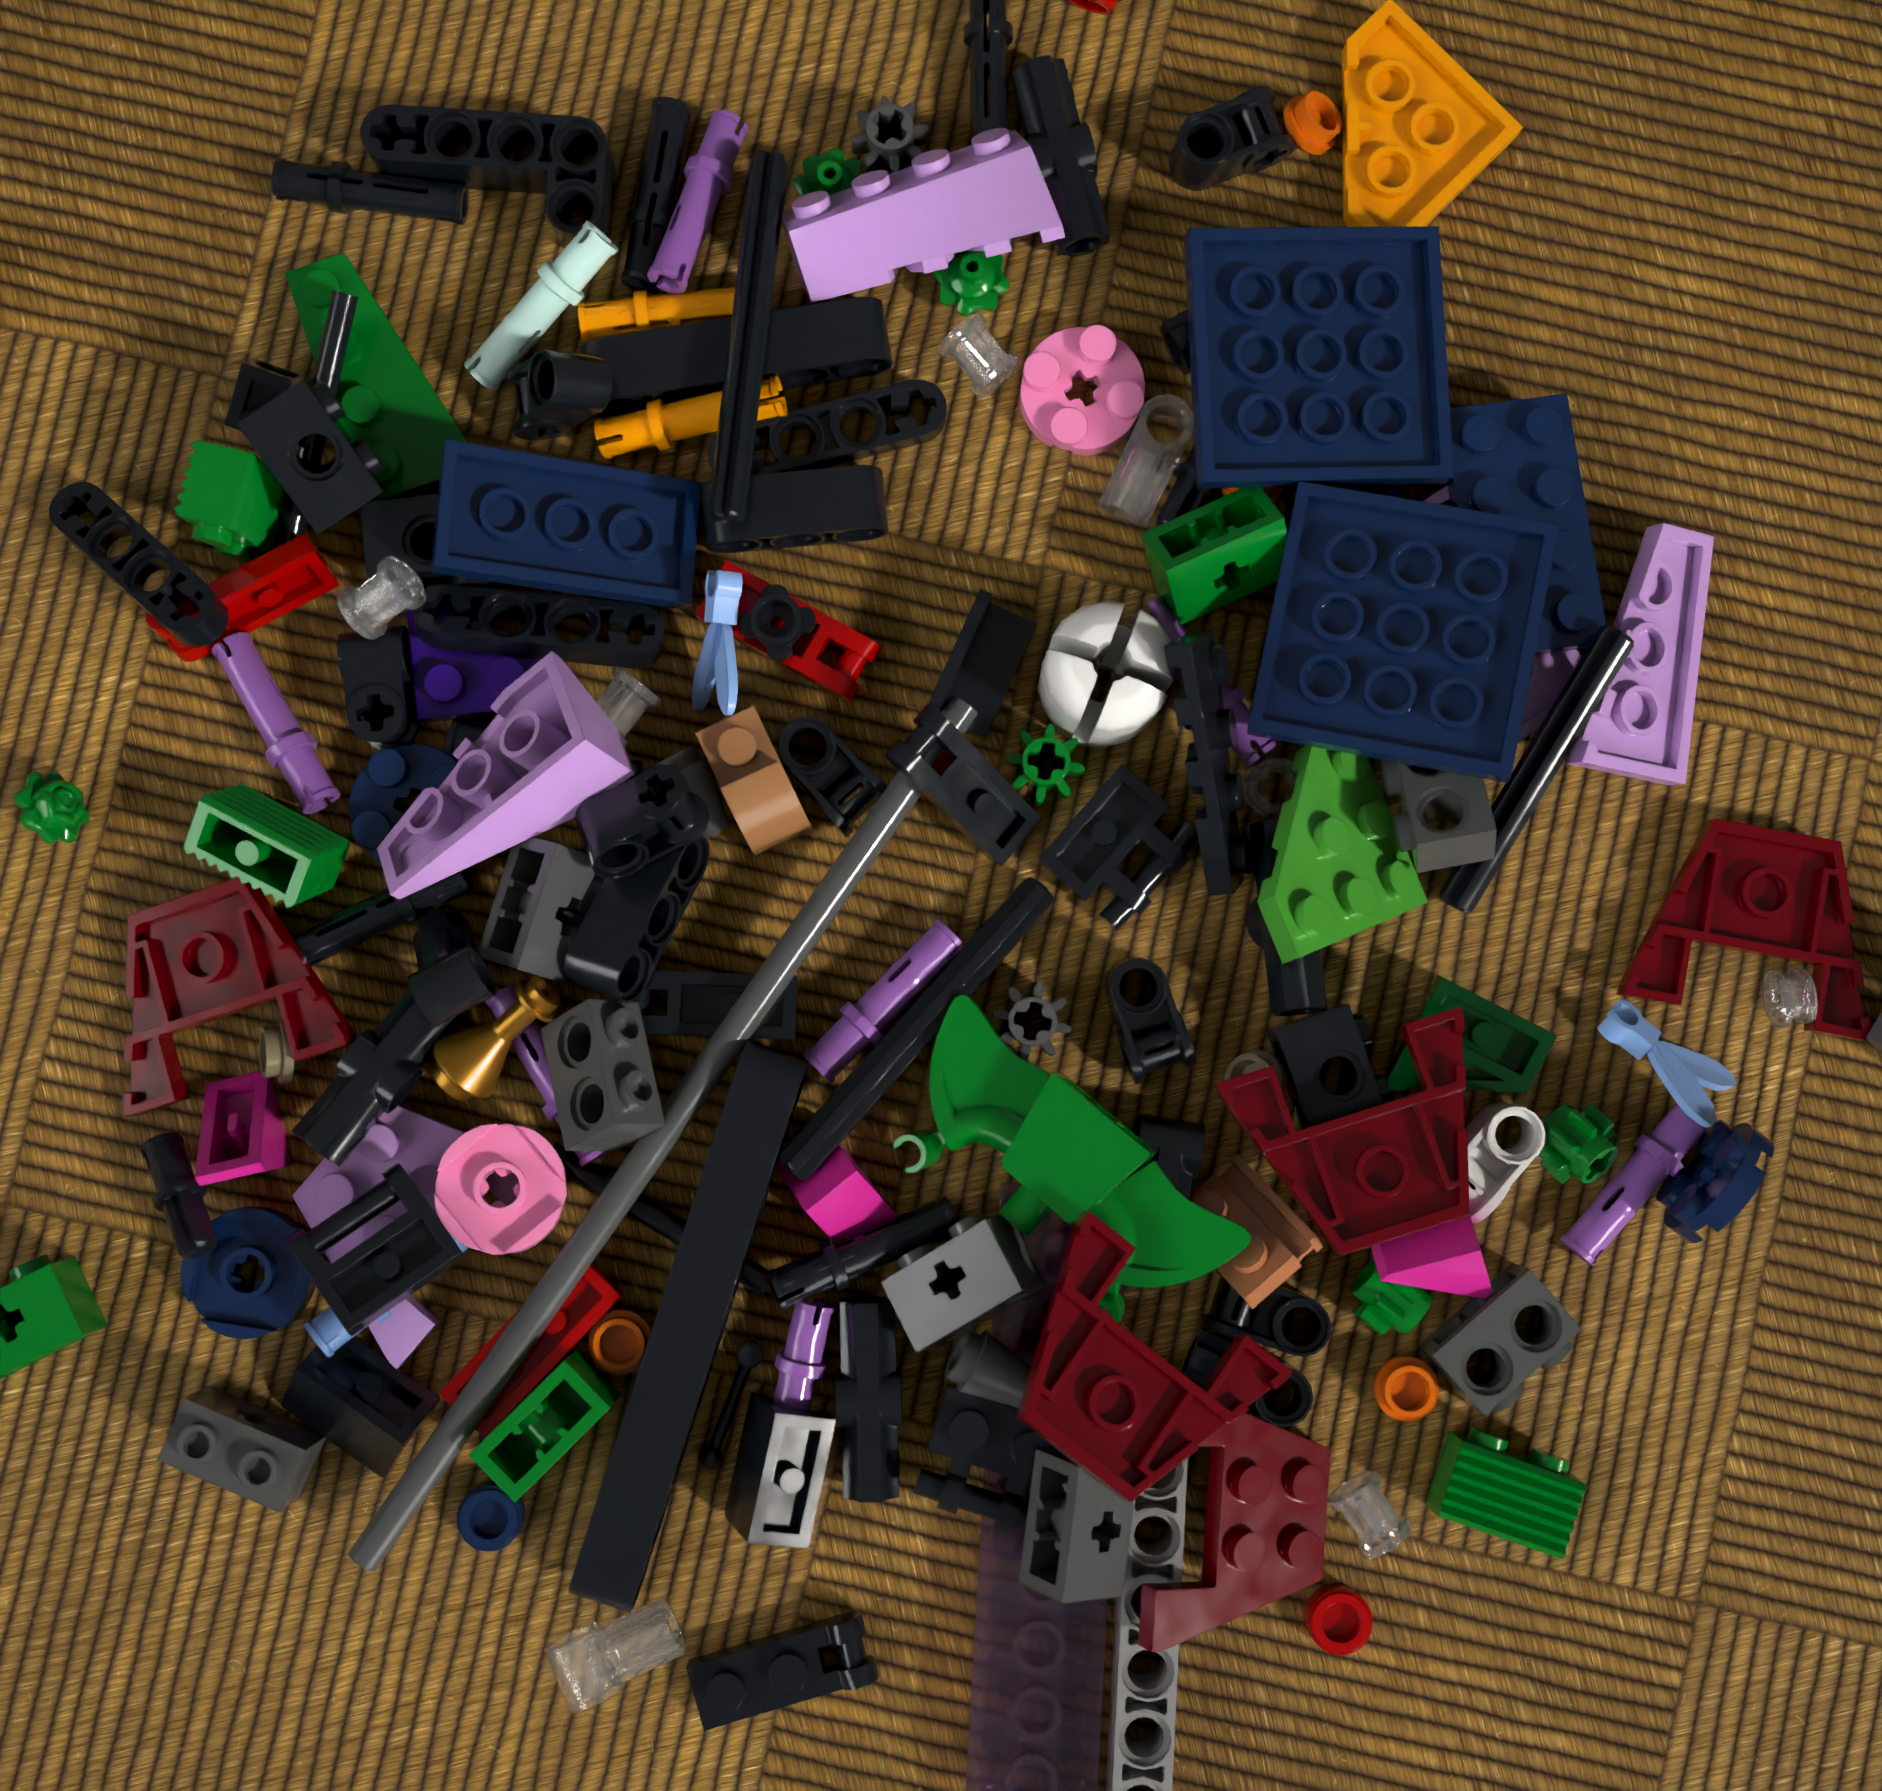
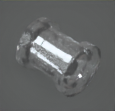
M979 312L972 314L958 324L938 347L940 354L946 359L952 357L974 383L972 392L978 399L987 397L1002 386L1021 364V360L1015 353L1007 354L985 328L987 320Z
M392 555L382 559L377 565V573L361 586H348L337 596L338 607L347 623L358 634L371 640L378 639L385 634L387 622L404 609H418L427 599L423 583L416 572L407 563Z
M616 665L611 671L612 682L597 699L596 703L616 726L626 747L628 744L626 735L648 707L657 708L661 703V699L632 675Z
M1371 1469L1360 1472L1346 1480L1329 1495L1327 1500L1334 1511L1343 1513L1361 1540L1358 1549L1365 1559L1379 1557L1391 1551L1409 1536L1413 1528L1406 1516L1397 1515L1379 1488L1382 1479L1377 1471H1372Z

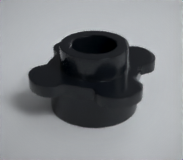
M778 584L767 586L762 592V598L754 604L752 611L744 613L739 620V628L742 635L748 639H757L767 648L768 656L774 661L789 659L793 654V645L802 634L811 633L816 626L814 612L808 607H799L788 596L787 589ZM776 617H780L784 621L783 626L778 629L774 628L771 624L772 620Z

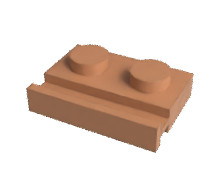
M1236 1154L1230 1159L1233 1165L1220 1176L1214 1173L1190 1194V1200L1210 1211L1235 1221L1250 1231V1244L1234 1258L1216 1268V1270L1243 1300L1254 1309L1302 1266L1299 1262L1313 1249L1317 1253L1324 1245L1294 1211Z

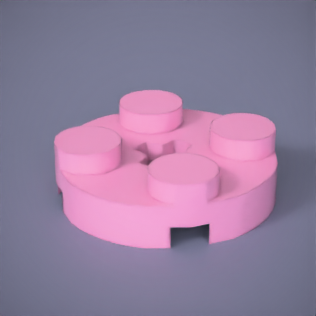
M1093 325L1088 328L1072 327L1064 329L1044 339L1024 363L1019 398L1022 415L1032 433L1050 447L1055 445L1062 450L1072 451L1073 455L1091 456L1100 454L1118 445L1130 433L1143 407L1145 379L1136 355L1123 341L1116 338L1112 330L1101 325ZM1082 377L1085 382L1092 380L1098 388L1093 391L1092 395L1093 404L1085 406L1080 398L1069 401L1065 393L1072 388V379Z
M512 1124L481 1125L457 1138L441 1158L435 1181L436 1194L434 1193L435 1208L446 1230L466 1247L495 1256L522 1252L542 1241L557 1225L568 1198L565 1168L553 1146L536 1131ZM494 1172L502 1178L514 1173L519 1180V1183L513 1188L514 1195L517 1198L508 1206L500 1200L490 1206L483 1197L490 1190L486 1179Z

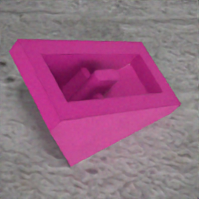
M261 1071L206 1084L195 1179L199 1186L292 1166L273 1077L263 1078Z
M842 1143L836 1147L812 1176L804 1181L793 1175L782 1165L780 1160L778 1162V1171L804 1211L835 1243L899 1216Z
M1470 1214L1469 1216L1371 1246L1380 1281L1486 1299L1493 1293Z

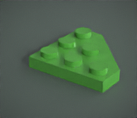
M1304 746L1296 750L1291 772L1297 775L1292 798L1282 804L1272 843V848L1278 851L1271 877L1263 880L1257 902L1282 964L1303 957L1428 903L1408 852H1400L1393 815L1376 778L1369 757L1311 746Z

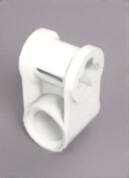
M1505 1102L1489 1104L1480 1110L1477 1116L1465 1128L1467 1129L1468 1176L1469 1181L1475 1187L1473 1190L1469 1186V1214L1472 1224L1483 1221L1495 1210L1506 1196L1510 1186L1533 1159L1539 1155L1544 1146L1546 1133L1543 1123L1534 1112L1525 1107ZM1515 1116L1520 1122L1521 1137L1513 1147L1502 1150L1495 1138L1496 1128L1504 1118Z

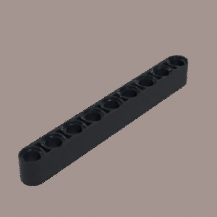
M747 1041L744 1046L569 1586V1593L628 1613H631L635 1606L778 1166V1156L784 1147L798 1104L810 1060L751 1041Z

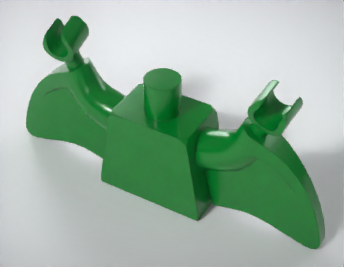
M959 995L954 998L936 1037L930 1065V1101L938 1130L934 1132L918 1130L902 1135L895 1140L893 1149L911 1142L916 1143L920 1148L921 1157L919 1162L905 1168L904 1172L913 1173L933 1166L938 1162L941 1150L946 1147L953 1152L968 1144L981 1143L1004 1153L1005 1155L1000 1165L1021 1183L1000 1209V1213L1023 1234L1030 1236L1051 1209L1071 1225L1076 1222L1081 1212H1092L1136 1247L1132 1256L1098 1303V1305L1106 1307L1110 1311L1112 1318L1118 1323L1125 1311L1123 1297L1118 1293L1121 1284L1141 1288H1156L1190 1281L1225 1264L1250 1244L1251 1234L1248 1229L1187 1198L1175 1187L1156 1160L1140 1169L1151 1160L1157 1151L1064 1073L1053 1072L1051 1074V1072L1018 1056L1005 1044L981 1008L970 996Z

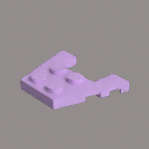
M400 1104L389 1114L383 1112L368 1131L365 1138L354 1148L348 1159H345L340 1167L324 1158L292 1197L312 1229L383 1181L385 1178L382 1173L399 1162L438 1217L434 1193L436 1194L435 1181L438 1175L437 1170L441 1158L449 1146L466 1132L458 1129L459 1127ZM494 1172L487 1177L486 1181L490 1186V1191L508 1206L516 1200L517 1197L514 1195L513 1188L519 1183V1180L514 1173L502 1178ZM398 1201L326 1250L325 1253L331 1264L408 1212L401 1201ZM411 1295L390 1309L389 1312L392 1316L383 1323L376 1319L368 1325L388 1362L396 1369L404 1365L441 1322Z

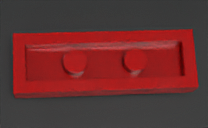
M593 1262L475 1430L484 1439L625 1294ZM516 1313L438 1393L451 1406Z

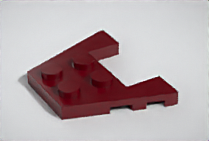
M1718 818L1707 820L1618 985L1617 995L1672 1006L1681 1005L1691 944L1695 942L1813 965L1814 969L1804 1031L1857 1041H1868L1866 1037L1872 1027L1870 1016L1864 1017L1859 986L1865 984L1861 961L1855 960L1849 926V923L1854 922L1841 841Z
M239 876L128 915L126 997L133 998L132 1035L126 1036L124 1043V1061H131V1092L123 1093L125 1117L142 1115L189 1099L173 1035L190 1028L277 1000L294 1062L309 1060L349 1047L357 1039L348 1021L266 896H264L260 888L253 890L250 882L242 884Z
M1461 1007L1422 1018L1400 1027L1423 1090L1417 1094L1297 1131L1274 1066L1222 1081L1215 1085L1220 1099L1338 1256L1469 1216L1467 1129L1464 1126L1466 1064H1463L1462 1033L1465 1031V1023Z
M1086 1211L1081 1212L1076 1219L1016 1417L1120 1499L1132 1502L1198 1450L1197 1446L1225 1424H1232L1250 1410L1248 1406L1270 1389L1278 1388L1287 1381L1293 1371L1247 1335H1236L1200 1388L1098 1307V1303L1132 1256L1136 1247L1092 1212Z
M1246 1413L1232 1424L1222 1426L1197 1446L1210 1447L1202 1579L1193 1582L1142 1584L1139 1646L1151 1652L1164 1651L1323 1579L1330 1448Z

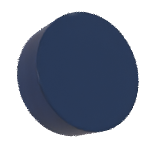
M494 1481L476 1486L464 1497L458 1508L457 1527L460 1535L467 1544L481 1551H496L506 1547L515 1539L524 1525L526 1516L524 1501L521 1497L514 1503Z

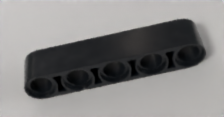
M856 297L770 311L762 380L777 375L783 390L871 376L886 371L893 364L883 302L878 298ZM732 317L607 336L584 343L580 346V353L603 356L609 363L612 372L613 387L610 401L601 413H596L595 415L618 416L647 409V403L662 399L665 404L722 391Z

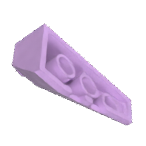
M553 651L548 653L501 692L490 706L497 713L495 718L475 743L465 737L453 752V755L459 760L455 768L438 789L430 787L425 788L377 847L391 896L400 900L575 818L576 810L584 801L623 784L635 774L618 729L564 661Z

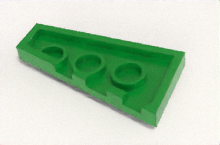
M341 253L285 272L315 364L318 358L332 291L335 290L359 297L336 397L346 411V415L338 419L353 442L363 436L386 468L377 474L382 481L383 492L370 501L414 497L439 488L442 447L445 439L466 443L468 441L345 253Z

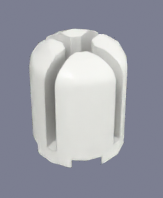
M1107 600L1085 605L1062 620L1052 636L1049 649L1041 664L1037 690L1038 694H1040L1043 711L1054 724L1056 732L1067 739L1077 738L1079 741L1077 745L1105 749L1108 746L1129 741L1148 727L1168 697L1165 693L1174 681L1176 668L1168 669L1164 646L1170 643L1171 640L1158 621L1141 609L1131 629L1124 625L1118 624L1125 603ZM1099 669H1105L1112 673L1111 681L1113 684L1109 687L1103 702H1097L1090 698Z

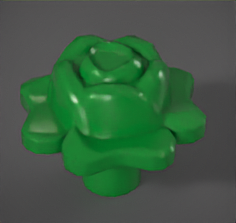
M835 148L823 156H808L802 163L804 173L798 174L793 179V187L800 196L816 191H825L828 195L851 188L852 181L861 175V163L856 158H848L844 161L842 151Z
M970 250L954 253L948 268L933 272L935 279L940 285L939 299L941 304L945 306L956 304L957 312L963 317H967L977 310H995L998 306L997 295L1004 294L1009 289V281L1002 272L1003 256L1000 254L986 258L985 251Z
M51 771L45 776L40 772L30 773L26 777L25 788L15 793V803L23 809L19 816L21 824L30 831H37L42 840L47 844L55 843L59 838L65 843L74 842L78 838L80 826L89 820V813L83 803V792L74 784L66 782L57 771Z

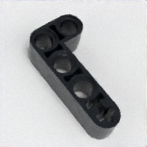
M407 105L379 106L371 110L363 119L360 129L361 142L382 174L401 175L456 184L466 183L468 189L546 194V215L557 239L564 249L583 228L582 225L572 227L565 224L567 217L576 210L585 209L592 211V217L588 221L610 238L616 175L615 161L603 130L591 119L581 116ZM464 141L471 143L466 153L457 157L446 156L447 151L452 145ZM524 145L534 147L529 157L520 161L508 160L510 153L515 148ZM590 149L597 152L592 161L586 164L575 165L570 163L573 155L580 150Z

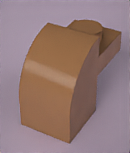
M754 705L695 733L717 778L724 798L745 840L756 856L813 829Z

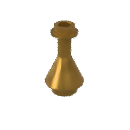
M533 976L530 980L520 979L514 987L518 1000L493 1023L443 1036L435 1042V1060L431 1063L430 1070L434 1080L441 1089L451 1097L461 1101L468 1100L471 1096L487 1098L494 1093L512 1040L536 1018L544 1022H551L557 1017L556 1008L561 1004V998L548 981L540 976Z

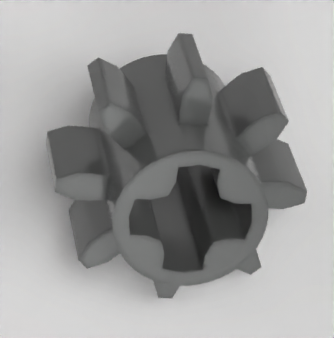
M882 96L880 106L876 107L871 113L861 109L857 112L858 126L864 133H858L851 137L853 154L862 155L868 153L865 161L866 173L886 170L888 174L908 168L909 165L912 166L911 161L916 156L922 154L916 146H923L929 142L928 125L923 124L913 126L915 118V104L913 102L906 104L903 108L897 104H891L887 96ZM895 136L901 137V141L895 139L894 137H895ZM879 138L885 140V144L879 142Z
M1042 982L1035 984L1032 990V997L1024 999L1013 986L1007 989L1014 1005L1009 1011L1001 1009L992 1011L993 1017L1006 1021L1008 1031L1000 1035L1001 1039L1005 1044L1012 1039L1021 1043L1019 1056L1025 1060L1030 1056L1031 1046L1041 1045L1044 1052L1049 1056L1055 1055V1048L1049 1039L1055 1032L1068 1033L1072 1029L1065 1023L1057 1022L1056 1011L1063 1008L1067 1002L1066 999H1056L1052 1003L1042 999L1044 991ZM1030 1003H1035L1040 1006L1039 1016L1048 1019V1028L1046 1031H1036L1033 1039L1027 1040L1023 1038V1027L1014 1024V1016L1016 1012H1027Z

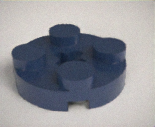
M408 744L394 749L377 751L370 758L368 765L357 776L350 795L349 817L352 823L351 831L357 843L363 846L374 859L381 862L377 847L405 814L400 811L402 800L410 799L415 791H423L425 788L430 787L438 789L455 768L458 761L437 748L420 744Z
M1723 1120L1715 1122L1701 1136L1697 1144V1150L1700 1153L1690 1163L1685 1172L1681 1170L1676 1177L1668 1176L1659 1188L1656 1200L1666 1207L1664 1212L1665 1225L1687 1242L1694 1244L1703 1241L1696 1231L1706 1224L1719 1232L1742 1211L1760 1187L1766 1173L1758 1168L1756 1164L1760 1158L1761 1150L1771 1158L1773 1157L1774 1145L1770 1139L1748 1123H1739L1731 1127Z
M261 1206L234 1209L213 1219L211 1223L218 1240L216 1249L199 1259L183 1258L181 1265L182 1290L187 1301H193L196 1310L204 1317L200 1320L216 1333L238 1339L261 1337L294 1322L300 1316L301 1311L308 1305L316 1286L284 1239L300 1228L305 1233L309 1230L305 1226L296 1223L285 1213ZM250 1254L259 1258V1265L265 1268V1278L256 1281L253 1290L244 1288L245 1278L235 1274L236 1263L247 1262Z

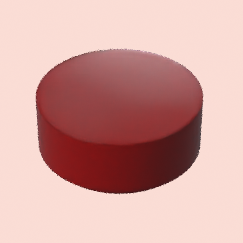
M1328 1584L1317 1589L1306 1603L1304 1611L1306 1628L1314 1642L1324 1651L1334 1655L1351 1654L1364 1646L1369 1639L1373 1627L1372 1613L1362 1596L1353 1588L1344 1584Z

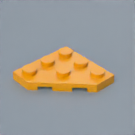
M1387 0L1346 40L1342 50L1343 222L1348 227H1426L1518 136L1523 128L1512 115L1393 0Z

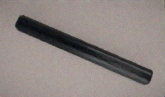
M1603 625L1596 632L1512 771L1511 779L1508 783H1505L1491 806L1497 829L1494 859L1455 866L1439 895L1446 904L1464 913H1470L1476 907L1634 647L1632 638L1623 631L1612 626Z

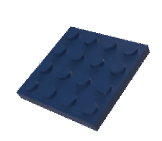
M1439 227L1188 229L1184 236L1197 489L1251 488L1260 486L1298 487L1299 481L1326 486L1446 484L1454 478Z
M1299 481L1249 717L1247 735L1508 783L1511 779L1560 524Z

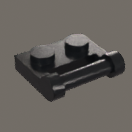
M399 1162L382 1173L385 1178L383 1181L305 1233L300 1228L284 1239L351 1337L465 1258L461 1249ZM398 1201H401L408 1212L329 1266L321 1256L323 1252Z

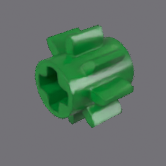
M1054 724L1047 726L1044 737L1035 740L1025 730L1020 732L1019 739L1021 745L1025 748L1024 754H1008L1005 759L1007 765L1020 767L1021 776L1016 778L1012 787L1018 791L1027 785L1032 790H1035V803L1041 806L1046 792L1054 789L1062 798L1067 799L1071 791L1064 778L1066 775H1083L1085 771V766L1080 763L1071 762L1070 753L1073 752L1079 741L1077 738H1073L1063 744L1055 739ZM1043 750L1052 752V763L1061 765V769L1053 770L1049 780L1038 778V768L1028 765V760H1037L1040 751Z
M1593 1104L1586 1107L1582 1113L1578 1112L1571 1105H1563L1550 1113L1542 1122L1546 1134L1544 1146L1538 1155L1542 1158L1540 1164L1561 1184H1564L1572 1174L1584 1184L1591 1183L1601 1177L1612 1166L1618 1156V1148L1611 1143L1618 1136L1612 1130L1615 1124Z
M1375 1259L1371 1260L1364 1267L1350 1289V1292L1361 1301L1353 1310V1313L1381 1336H1384L1390 1327H1393L1401 1335L1408 1333L1420 1322L1432 1303V1297L1421 1288L1380 1281Z

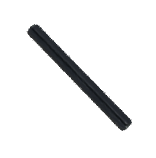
M757 151L751 159L707 510L714 521L721 523H741L745 519L788 173V165L784 155L776 151Z
M1028 877L1019 884L781 1150L778 1158L782 1165L793 1175L803 1181L812 1176L938 1034L943 1019L954 998L959 995L971 997L1053 905V895L1041 882Z

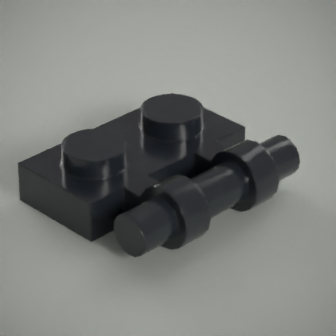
M1122 764L1042 853L1037 861L1083 902L1092 895L1100 884L1108 889L1114 898L1102 910L1099 916L1114 930L1119 931L1133 914L1140 917L1152 903L1149 896L1170 872L1178 874L1188 863L1189 858L1186 854L1199 840L1197 830L1185 821H1182L1168 837L1154 826L1170 805ZM1140 842L1152 855L1129 880L1116 866Z
M947 1383L928 1442V1450L950 1457L948 1469L944 1476L921 1468L913 1493L938 1501L936 1508L956 1514L959 1508L993 1519V1527L1011 1533L1015 1527L1026 1530L1029 1503L1023 1502V1497L1027 1484L1032 1482L1035 1450L1055 1447L1016 1417L1019 1408L959 1392L956 1390V1385ZM971 1465L1007 1476L1001 1494L966 1483Z

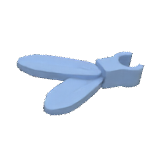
M708 570L705 582L706 604L704 622L711 624L706 631L692 684V707L694 711L701 712L705 709L710 700L715 680L718 704L722 713L732 716L735 711L738 695V674L733 631L730 625H737L739 599L743 584L742 573Z
M1620 999L1606 1013L1607 1018L1597 1027L1600 1034L1611 1043L1620 1045L1638 1060L1647 1054L1657 1075L1683 1112L1699 1125L1710 1128L1716 1122L1714 1105L1703 1087L1715 1091L1729 1090L1736 1084L1734 1075L1721 1063L1706 1055L1672 1043L1659 1041L1658 1039L1662 1032L1647 1021L1633 1004Z

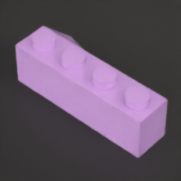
M1006 128L990 129L974 136L971 140L972 145L950 153L946 149L930 150L916 156L911 161V167L888 174L886 170L871 171L855 178L851 183L852 187L831 195H828L825 191H816L795 199L791 204L792 209L783 211L781 223L801 285L811 303L891 283L895 278L894 269L906 266V269L910 272H924V274L946 269L949 262L953 259L954 253L965 250L985 251L986 258L1011 252V238L1040 231L1043 243L1065 238L1062 222L1031 145L1016 130L1008 132Z

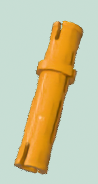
M735 287L647 296V291L643 290L634 291L633 298L601 302H580L578 304V319L583 344L590 340L607 336L732 317Z
M777 375L762 380L760 400L778 396L779 391L783 390ZM722 391L665 404L662 399L647 403V409L607 419H596L594 421L596 440L618 434L622 435L606 439L605 444L598 446L603 458L608 460L617 455L657 446L659 451L672 449L675 446V441L717 431ZM785 396L759 401L757 421L777 416H787Z

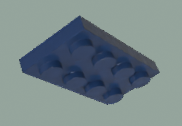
M1567 393L1451 408L1450 422L1454 478L1447 482L1450 506L1560 524L1535 655L1587 648L1598 629L1606 625Z
M445 439L441 456L431 573L686 610L692 604L701 482Z

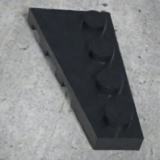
M1215 630L1190 632L1166 644L1164 650L1168 669L1177 667L1182 669L1183 678H1181L1179 684V695L1174 697V706L1178 726L1184 725L1186 730H1192L1194 742L1188 745L1185 767L1188 784L1193 794H1204L1205 806L1197 807L1195 823L1208 896L1234 894L1244 882V874H1250L1252 871V853L1248 836H1239L1236 811L1244 810L1245 796L1242 776L1239 772H1231L1229 748H1234L1237 745L1236 719L1233 710L1224 709L1221 684L1229 682L1228 653L1224 644L1216 645Z

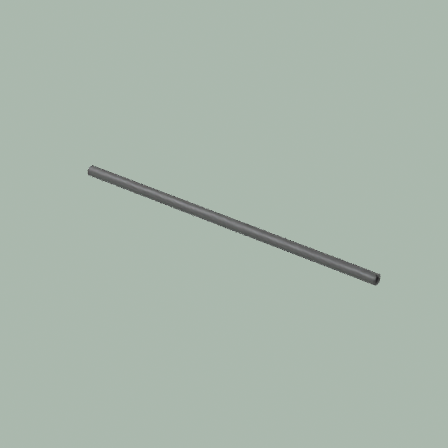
M954 695L950 697L940 711L963 735L978 715L974 708ZM936 743L924 757V760L931 766L944 750ZM898 771L666 1100L662 1106L665 1125L638 1140L354 1543L348 1554L357 1565L369 1571H376L739 1055L746 1042L758 1028L923 792L903 773Z

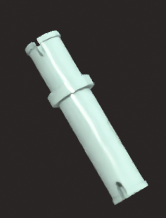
M586 221L582 225L583 228L553 263L545 261L537 270L540 278L511 312L504 317L499 326L475 354L465 361L464 366L470 370L469 373L489 390L497 391L501 382L507 377L506 371L520 362L569 304L577 306L585 297L582 289L606 261L618 251L616 245L611 243L612 241L591 222Z

